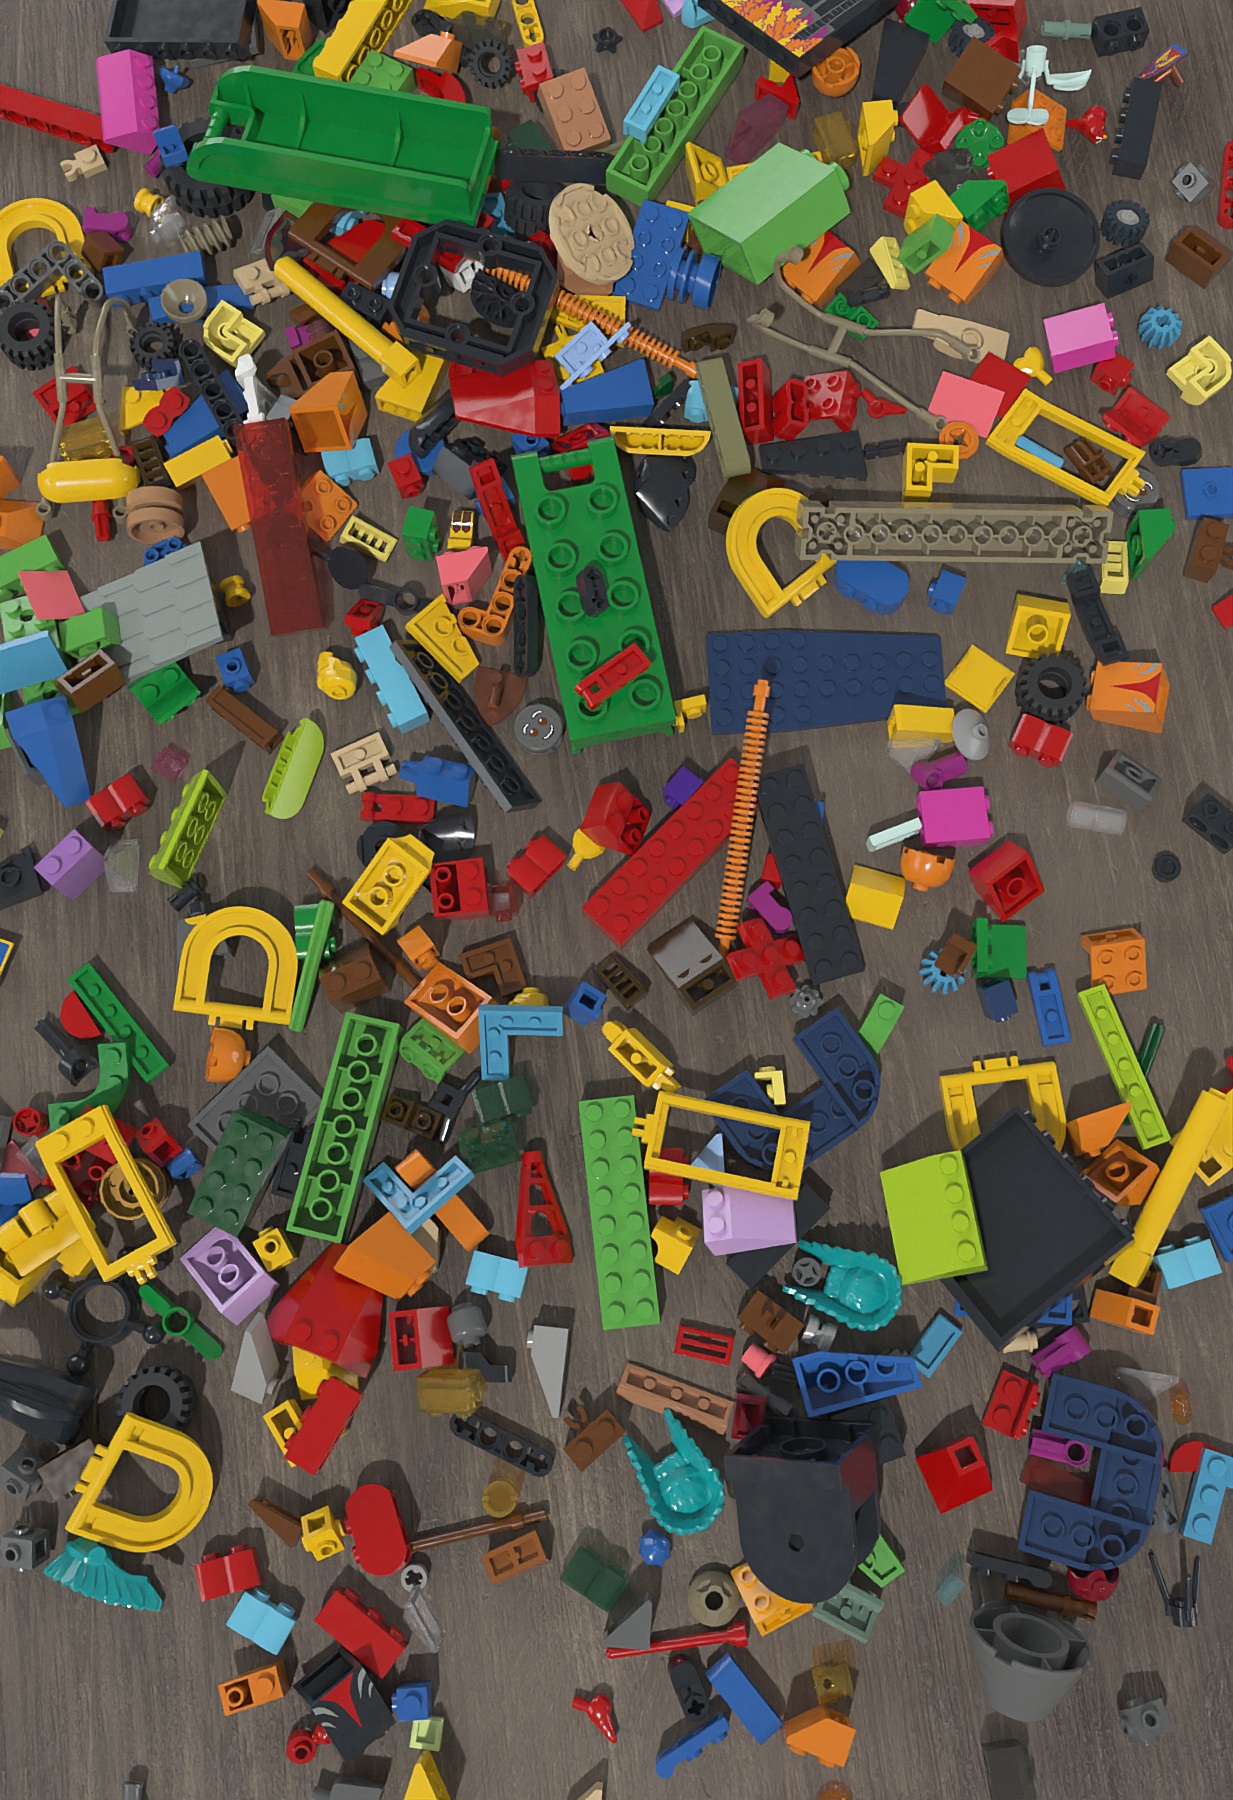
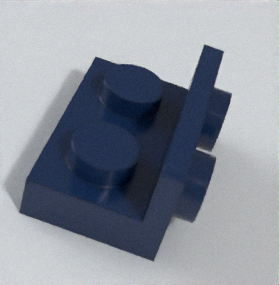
M178 358L153 359L151 363L154 371L141 373L140 379L132 380L135 391H159L185 384L183 378L184 369L179 363Z

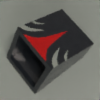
M342 1646L293 1685L294 1690L346 1764L359 1758L370 1744L386 1735L390 1727L396 1723L362 1665Z

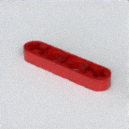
M1233 140L1227 144L1222 155L1217 207V223L1225 229L1233 228V199L1227 197L1225 193L1226 191H1233V177L1227 173L1228 170H1233ZM1229 208H1232L1230 213L1231 218H1228L1229 216L1227 214Z

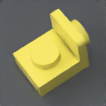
M775 1067L759 1068V1072L754 1073L755 1081L770 1080L771 1084H766L767 1098L769 1101H773L774 1108L784 1107L786 1100L782 1070L776 1071Z

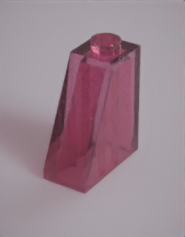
M770 93L740 111L724 156L737 165L748 164L780 130L789 106Z

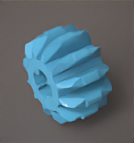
M1162 305L1157 307V309L1151 307L1141 317L1137 334L1142 335L1141 342L1149 343L1148 349L1153 345L1157 347L1158 351L1163 346L1169 348L1181 335L1183 322L1178 320L1179 313H1171V307L1167 310H1164Z
M940 948L938 955L936 952L931 951L928 954L929 959L924 958L921 964L925 968L921 969L919 974L928 976L923 981V985L926 986L932 983L931 992L935 993L940 987L942 995H946L948 988L956 992L958 990L957 984H963L965 979L963 976L956 980L948 974L945 976L940 975L941 970L934 966L935 961L943 948ZM965 968V970H964V972L962 973V975L967 972V968Z

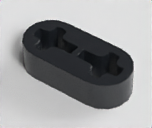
M591 565L586 566L577 574L576 584L583 611L588 616L595 618L607 610L609 606L603 576L599 569Z

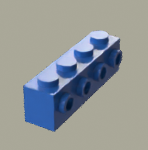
M200 251L102 268L108 299L120 297L125 299L130 305L148 303L149 298L160 296L163 289L170 282L178 279L194 280L202 287H209L206 264ZM113 304V305H112L113 308H115V307H124V306L121 305V304Z

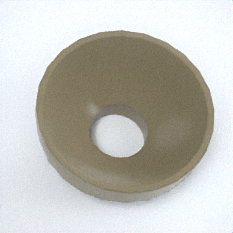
M178 279L170 282L163 289L161 305L170 319L180 323H190L198 320L207 309V295L204 288L198 282L190 279ZM184 304L194 306L190 313H182L180 311V307Z
M708 1569L697 1574L690 1582L687 1590V1604L691 1614L697 1621L707 1626L717 1627L728 1623L735 1616L740 1604V1593L734 1579L729 1574L718 1569ZM712 1591L719 1592L723 1597L721 1607L715 1610L708 1608L705 1603L707 1594Z

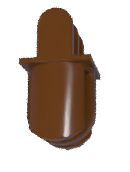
M1086 437L1064 450L1065 455L1080 472L1077 477H1081L1092 486L1095 485L1096 481L1101 482L1104 480V476L1113 474L1111 465L1103 457L1105 453L1099 454Z

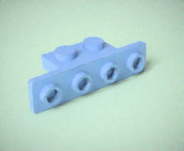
M590 321L554 356L570 375L558 388L559 394L561 390L573 386L572 382L578 376L581 379L586 377L593 370L590 365L596 359L601 362L612 351L608 347L615 341L620 344L630 334L627 329L631 324L627 322L607 340L594 323Z

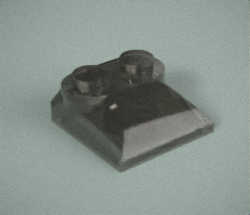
M955 148L940 152L929 160L922 169L931 182L934 180L938 182L948 197L967 180H979L972 169L974 157L967 148Z

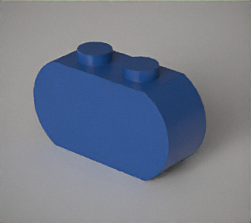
M837 560L833 581L836 589L844 597L855 599L866 610L880 615L892 614L903 605L909 589V579L903 570L887 561Z

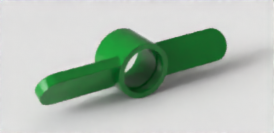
M145 1283L139 1288L141 1298L163 1317L162 1326L167 1334L183 1336L210 1361L220 1358L222 1347L196 1323V1316L191 1309L177 1307L152 1283ZM177 1311H183L188 1319L186 1328L181 1332H176L171 1326L172 1316Z

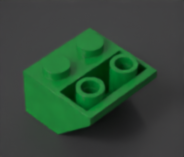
M967 180L949 196L963 215L962 221L979 233L985 231L989 222L996 216L1000 217L1003 215L1010 204L1007 183L1004 180Z

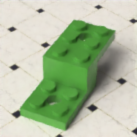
M27 595L0 603L5 643L48 630L69 669L74 666L73 657L62 651L57 619L37 620ZM33 616L32 620L24 622L27 617ZM54 679L22 688L25 706L47 700V697L53 693H57L55 698L64 695L52 684L51 681ZM66 698L71 715L81 713Z

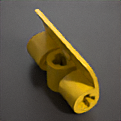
M57 1189L44 1198H39L19 1210L17 1216L0 1226V1248L9 1254L20 1276L27 1275L81 1239ZM79 1198V1200H80V1202H81V1204H82V1206H83V1208H84V1210H85V1212H86V1214H87L89 1220L91 1221V1223H92V1225H93V1227H94V1229H95V1228L97 1227L96 1224H95V1222L93 1221V1219H92L91 1215L89 1214L88 1210L86 1209L85 1205L83 1204V1202H82L81 1199Z

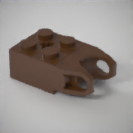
M337 329L292 350V355L281 359L264 376L270 388L290 386L283 395L295 400L302 397L320 380L332 372L353 371L358 387L363 385ZM276 375H283L278 380H272V378Z

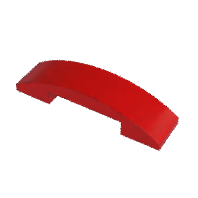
M490 458L470 467L469 472L490 532L506 563L512 549L519 546L526 548L520 529L516 526L503 491L502 480L493 458Z

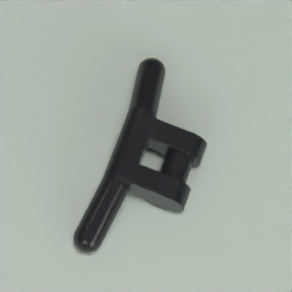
M474 1071L459 1090L441 1081L437 1085L436 1089L438 1091L434 1099L430 1098L427 1106L445 1115L437 1139L439 1144L445 1145L448 1143L459 1111L470 1092L482 1079L480 1071ZM448 1095L453 1097L449 1107L443 1104Z

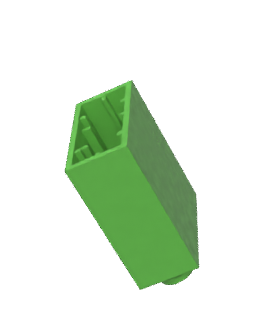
M777 143L688 212L687 215L704 254L708 253L721 257L723 266L758 285L774 273L773 263L776 256L782 252L789 251L793 245L803 250L851 212L844 191L849 188V180L844 170L837 163L831 162L827 165L816 160L814 155L807 149H802L799 152L784 144Z

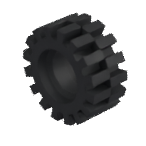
M486 38L480 41L469 55L470 61L468 66H471L470 73L475 75L474 80L476 82L480 81L483 87L488 85V88L500 86L510 77L511 71L514 68V64H512L514 57L510 55V47L506 48L504 46L506 43L504 41L499 42L498 38ZM492 53L498 57L500 67L497 72H489L484 68L483 57L485 54Z
M149 322L145 323L146 328L144 329L140 325L137 327L139 332L133 331L132 335L134 338L129 340L131 344L129 347L136 362L142 369L145 367L146 371L149 372L153 368L151 360L178 358L176 353H179L178 345L170 329H167L163 324L159 326L158 322H153V326ZM153 342L163 343L162 348L157 352L147 353L145 351L146 347Z

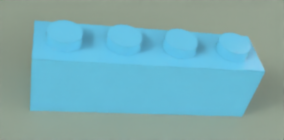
M383 625L355 637L354 639L358 647L354 648V651L360 663L366 662L369 669L365 670V673L371 685L377 684L379 691L376 692V695L382 707L388 705L391 712L387 716L392 727H399L401 733L404 734L429 722L428 713L413 683L410 681L402 665L395 660V655L389 648L392 642Z

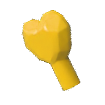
M1029 347L1025 351L1024 357L1018 358L1013 363L1014 367L1031 377H1037L1045 386H1048L1053 380L1043 369L1044 357L1041 350L1037 347Z
M579 828L573 836L575 854L567 863V866L576 871L583 859H592L601 855L605 847L596 845Z

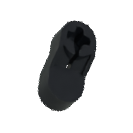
M421 9L411 18L413 27L418 35L422 37L430 34L440 36L441 31L454 34V40L457 38L450 22L442 20L432 10Z
M1168 438L1153 444L1150 449V455L1156 466L1167 467L1175 465L1184 467L1193 465L1201 459L1202 447L1200 442L1194 438L1182 440Z
M459 1352L458 1369H479L486 1382H512L513 1365H492L485 1352Z
M677 1654L669 1660L667 1665L670 1680L686 1718L691 1721L701 1720L709 1711L708 1699L691 1658L686 1654Z

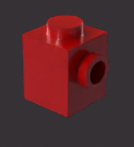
M1116 352V357L1100 361L1090 378V381L1097 384L1100 389L1114 396L1120 388L1125 390L1134 377L1130 373L1135 365Z
M158 1117L145 1124L135 1134L144 1153L161 1168L183 1150L174 1133Z

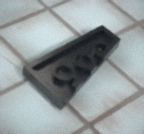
M858 431L762 445L758 448L761 469L766 474L790 476L808 474L809 477L819 478V475L834 476V479L850 477L857 478L858 481H866L867 479Z
M29 845L20 850L21 853L10 859L8 857L0 862V910L44 894L39 872L34 868L36 861L33 850Z

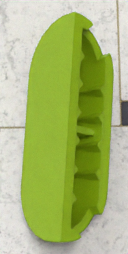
M308 718L299 721L300 726L294 733L290 731L287 733L262 796V801L266 802V810L264 812L272 817L287 819L300 811L324 750L322 732Z

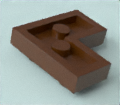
M510 937L459 954L468 981L494 973L502 998L522 992L524 988H527Z

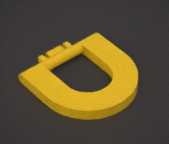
M30 198L14 202L0 211V287L16 274L11 257V247L14 240L22 232L32 228H45L55 233L58 241L65 243L88 270L95 275L94 268L81 255L85 240L84 231L76 216L67 207L49 199ZM61 252L62 259L65 257L66 252ZM76 271L73 274V279H79L83 271ZM62 276L38 298L56 294V286L59 292L66 291L64 283L69 281ZM29 284L22 285L19 292H26Z
M785 488L767 489L743 501L732 515L726 534V551L730 566L764 618L771 616L789 600H791L794 606L802 603L803 600L817 591L819 586L827 583L822 574L837 562V560H830L826 554H821V560H815L816 563L781 590L758 554L756 538L761 525L769 518H781L789 522L796 532H802V527L796 521L798 500L809 499L796 491Z
M228 907L215 911L203 918L192 929L182 949L173 1011L209 1015L208 1025H215L216 1017L219 1016V1026L242 1029L243 1020H247V1030H253L254 1021L289 1025L297 977L298 957L295 944L287 929L270 914L251 907ZM237 935L248 936L257 940L266 950L269 967L263 1008L205 1001L211 957L215 948L223 940Z
M1012 1056L1009 1057L1010 1066L1007 1065L1006 1057L984 1060L985 1070H982L980 1061L972 1062L974 1072L939 1076L946 1126L954 1151L961 1150L981 1134L972 1086L1026 1079L1032 1114L1037 1119L1035 1126L1041 1132L1044 1130L1049 1132L1056 1141V1144L1053 1146L1060 1153L1066 1135V1116L1055 1062L1019 1065L1018 1057Z
M127 1412L109 1446L105 1447L101 1444L96 1446L95 1454L102 1457L99 1458L92 1455L80 1476L81 1480L88 1483L80 1481L76 1483L75 1491L83 1494L65 1529L70 1533L128 1552H150L176 1543L198 1524L206 1512L213 1489L212 1471L203 1450L188 1435ZM123 1450L166 1464L178 1473V1492L174 1500L164 1510L150 1516H136L96 1502Z

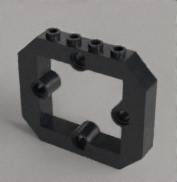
M445 219L413 235L387 307L390 318L407 349L503 377L535 361L559 292V279L543 248L531 241L523 242L514 239L510 235H499L482 227L475 228L461 221ZM442 251L479 261L487 269L500 267L531 276L527 291L515 293L510 299L511 318L515 325L507 346L471 336L469 328L462 323L451 324L445 329L417 320L424 299H434L441 291L436 266ZM426 280H431L429 283H423ZM521 308H527V309H528V310H526V311H524V312L518 311V310L521 309ZM456 339H463V340H464V341H462V342H460V343H455V342H454Z

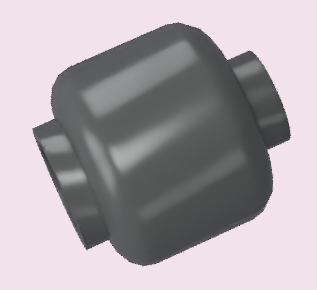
M471 1302L459 1304L451 1309V1313L447 1317V1324L452 1341L456 1344H463L464 1348L479 1345L481 1343L480 1339L487 1333L482 1309L478 1306H473Z

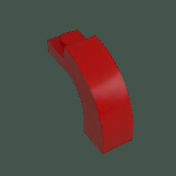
M420 66L415 72L418 89L434 98L466 103L462 86L448 71H445L439 77L436 72L429 71Z

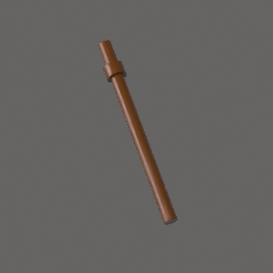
M314 868L310 869L306 876L318 888V893L325 900L328 899L333 902L342 915L412 989H415L420 984L419 979L357 914L342 903L343 899L336 893L337 889L330 881L326 882Z
M545 1509L524 1514L522 1511L510 1513V1517L409 1540L412 1552L509 1529H513V1531L525 1529L526 1525L547 1521V1514Z

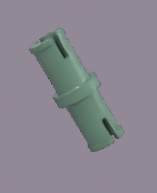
M1043 20L1040 36L1043 38H1061L1062 41H1067L1068 38L1089 40L1092 25L1091 23H1071V20H1064L1063 22Z

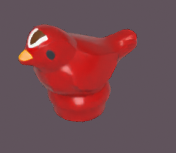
M1093 105L1086 110L1084 116L1068 119L1066 127L1077 130L1093 144H1098L1107 138L1105 133L1107 113L1103 107Z

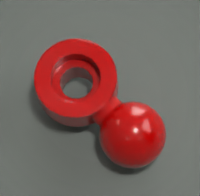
M317 1724L315 1732L307 1729H299L292 1732L287 1739L286 1754L293 1763L305 1764L314 1758L317 1744L329 1745L331 1743ZM299 1748L306 1749L305 1751H297Z

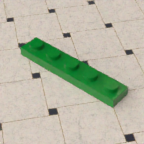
M88 962L67 979L115 1042L128 1041L130 1062L146 1083L150 1084L171 1067L91 963Z

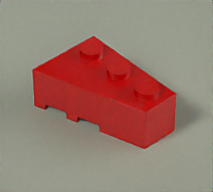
M966 0L977 14L978 19L982 16L984 17V22L987 20L991 22L989 26L994 27L995 35L1013 21L1018 22L1020 41L1028 21L1025 0Z

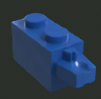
M425 755L422 762L404 760L400 767L399 778L417 784L416 796L467 808L475 791L476 771L469 765Z

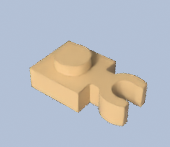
M96 145L74 153L76 160H64L60 163L63 171L66 172L64 174L68 182L75 181L82 173L85 178L107 170L106 164Z

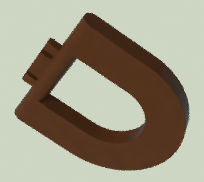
M313 202L290 228L288 237L312 252L308 256L309 261L312 263L316 262L318 267L332 276L335 274V278L341 281L345 275H348L370 291H375L408 250L407 247L391 239V231L402 218L374 213L383 221L385 225L384 232L360 262L354 265L320 243V241L343 215L356 209Z

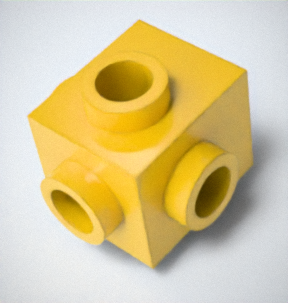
M329 1506L301 1517L303 1529L301 1538L304 1548L307 1552L311 1551L317 1561L345 1549L343 1536L347 1535L345 1525L341 1518L336 1519Z

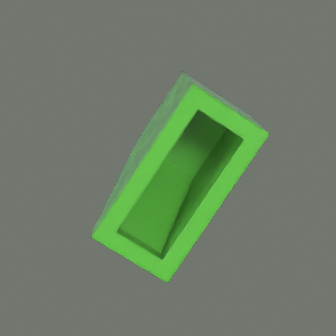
M881 993L876 998L857 1033L874 1059L904 1009V1006Z

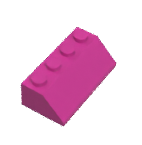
M128 49L98 57L96 59L104 143L151 155L157 145L153 131L160 129L152 56Z

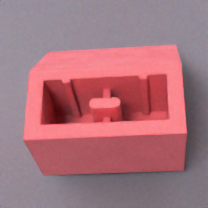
M473 546L461 552L449 551L443 553L442 556L436 557L441 585L448 606L473 601L492 574L487 546Z

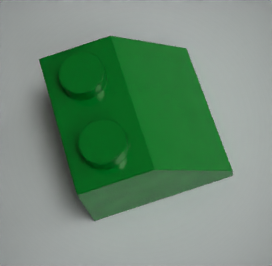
M1170 508L1138 510L1127 528L1125 540L1127 542L1131 580H1137L1159 555L1171 535L1174 534L1176 523L1175 519L1171 518Z

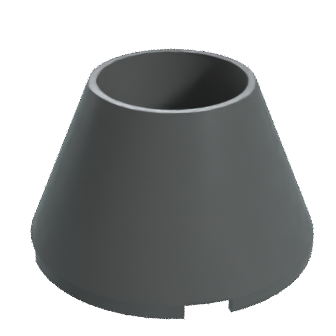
M991 1600L982 1603L981 1609L977 1611L973 1609L969 1620L983 1696L992 1708L1009 1718L1023 1722L1042 1721L1088 1670L1093 1656L1092 1647L1083 1633L1067 1620H1064L1062 1624L1048 1617L1049 1611L1046 1609L1011 1600Z

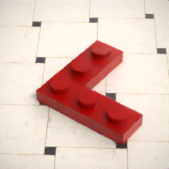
M481 211L476 228L482 227L490 231L494 226V218ZM402 218L391 231V239L409 248L413 235L426 229V227L414 220ZM442 251L437 265L455 274L466 259L465 257Z

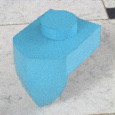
M684 0L681 9V21L687 27L696 28L715 19L698 6V0Z

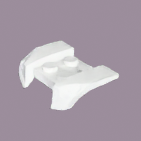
M246 354L239 357L237 369L235 370L236 379L244 389L243 394L249 409V413H247L248 420L243 422L244 428L256 458L270 470H274L276 466L273 451L279 449L278 445L282 441L271 432V427L265 418L278 400V397L261 384V381L255 375L257 368L251 355Z

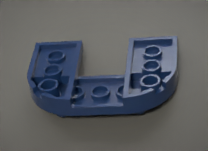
M838 1007L792 1038L796 1047L824 1085L789 1110L779 1115L748 1069L703 1100L810 1121L811 1127L804 1167L812 1163L860 1129L872 1116L878 1104L881 1080L877 1064ZM711 1115L732 1145L733 1150L742 1160L759 1170L773 1173L780 1135L779 1129Z
M1053 1373L1041 1431L1102 1448L1090 1507L1030 1489L1018 1550L1082 1570H1109L1131 1559L1143 1547L1149 1536L1164 1464L1162 1434L1150 1411L1130 1394L1115 1388Z

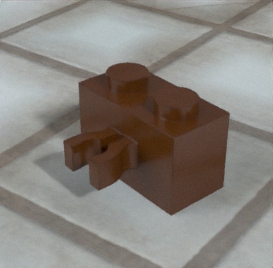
M1203 518L1194 532L1182 576L1208 583L1217 571L1219 563L1223 567L1233 570V560H1230L1227 556H1233V546L1224 547L1229 524Z
M759 1290L755 1291L737 1316V1319L741 1321L739 1327L752 1337L757 1333L765 1339L762 1345L774 1354L778 1350L785 1354L804 1327L803 1323Z
M580 1404L576 1409L581 1414V1420L586 1425L585 1428L578 1422H573L569 1416L563 1419L568 1426L578 1431V1435L564 1446L563 1450L581 1472L626 1432L624 1426L608 1407L593 1421H590L587 1418L586 1410Z

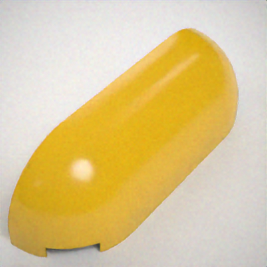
M610 426V434L613 436L614 443L621 450L632 454L692 456L705 448L711 436V431Z
M118 458L54 462L47 464V469L37 475L40 493L46 499L56 503L123 498L130 491L136 489L141 480V472L137 466L131 467L123 464L122 459Z

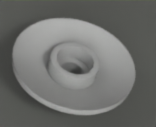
M972 709L959 711L952 723L954 742L963 756L973 761L981 760L987 756L991 747L989 727L977 711Z

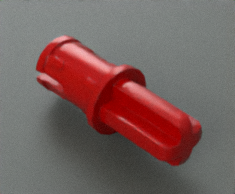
M108 500L92 501L93 513L91 514V520L95 522L97 541L108 542L111 539L109 522L112 520V515L108 509Z

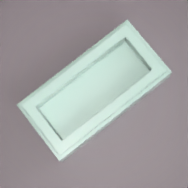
M919 818L869 836L866 842L869 852H874L918 835L922 827Z

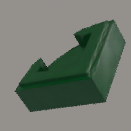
M669 373L658 379L659 384L653 390L651 389L654 402L666 397L673 391V379Z

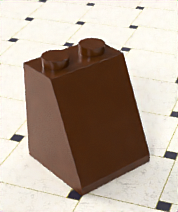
M973 36L945 78L941 95L991 120L995 113L999 115L1005 107L1007 101L1004 99L1009 91L1014 93L1022 80L1019 78L1022 69Z
M369 943L319 966V979L327 998L341 1014L390 992Z

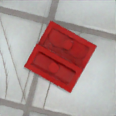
M988 352L969 380L1005 392L996 417L1002 420L1032 377Z
M74 365L66 370V373H79ZM55 377L32 393L56 424L60 402L57 401ZM67 383L68 402H66L62 432L96 410L93 390L89 384Z

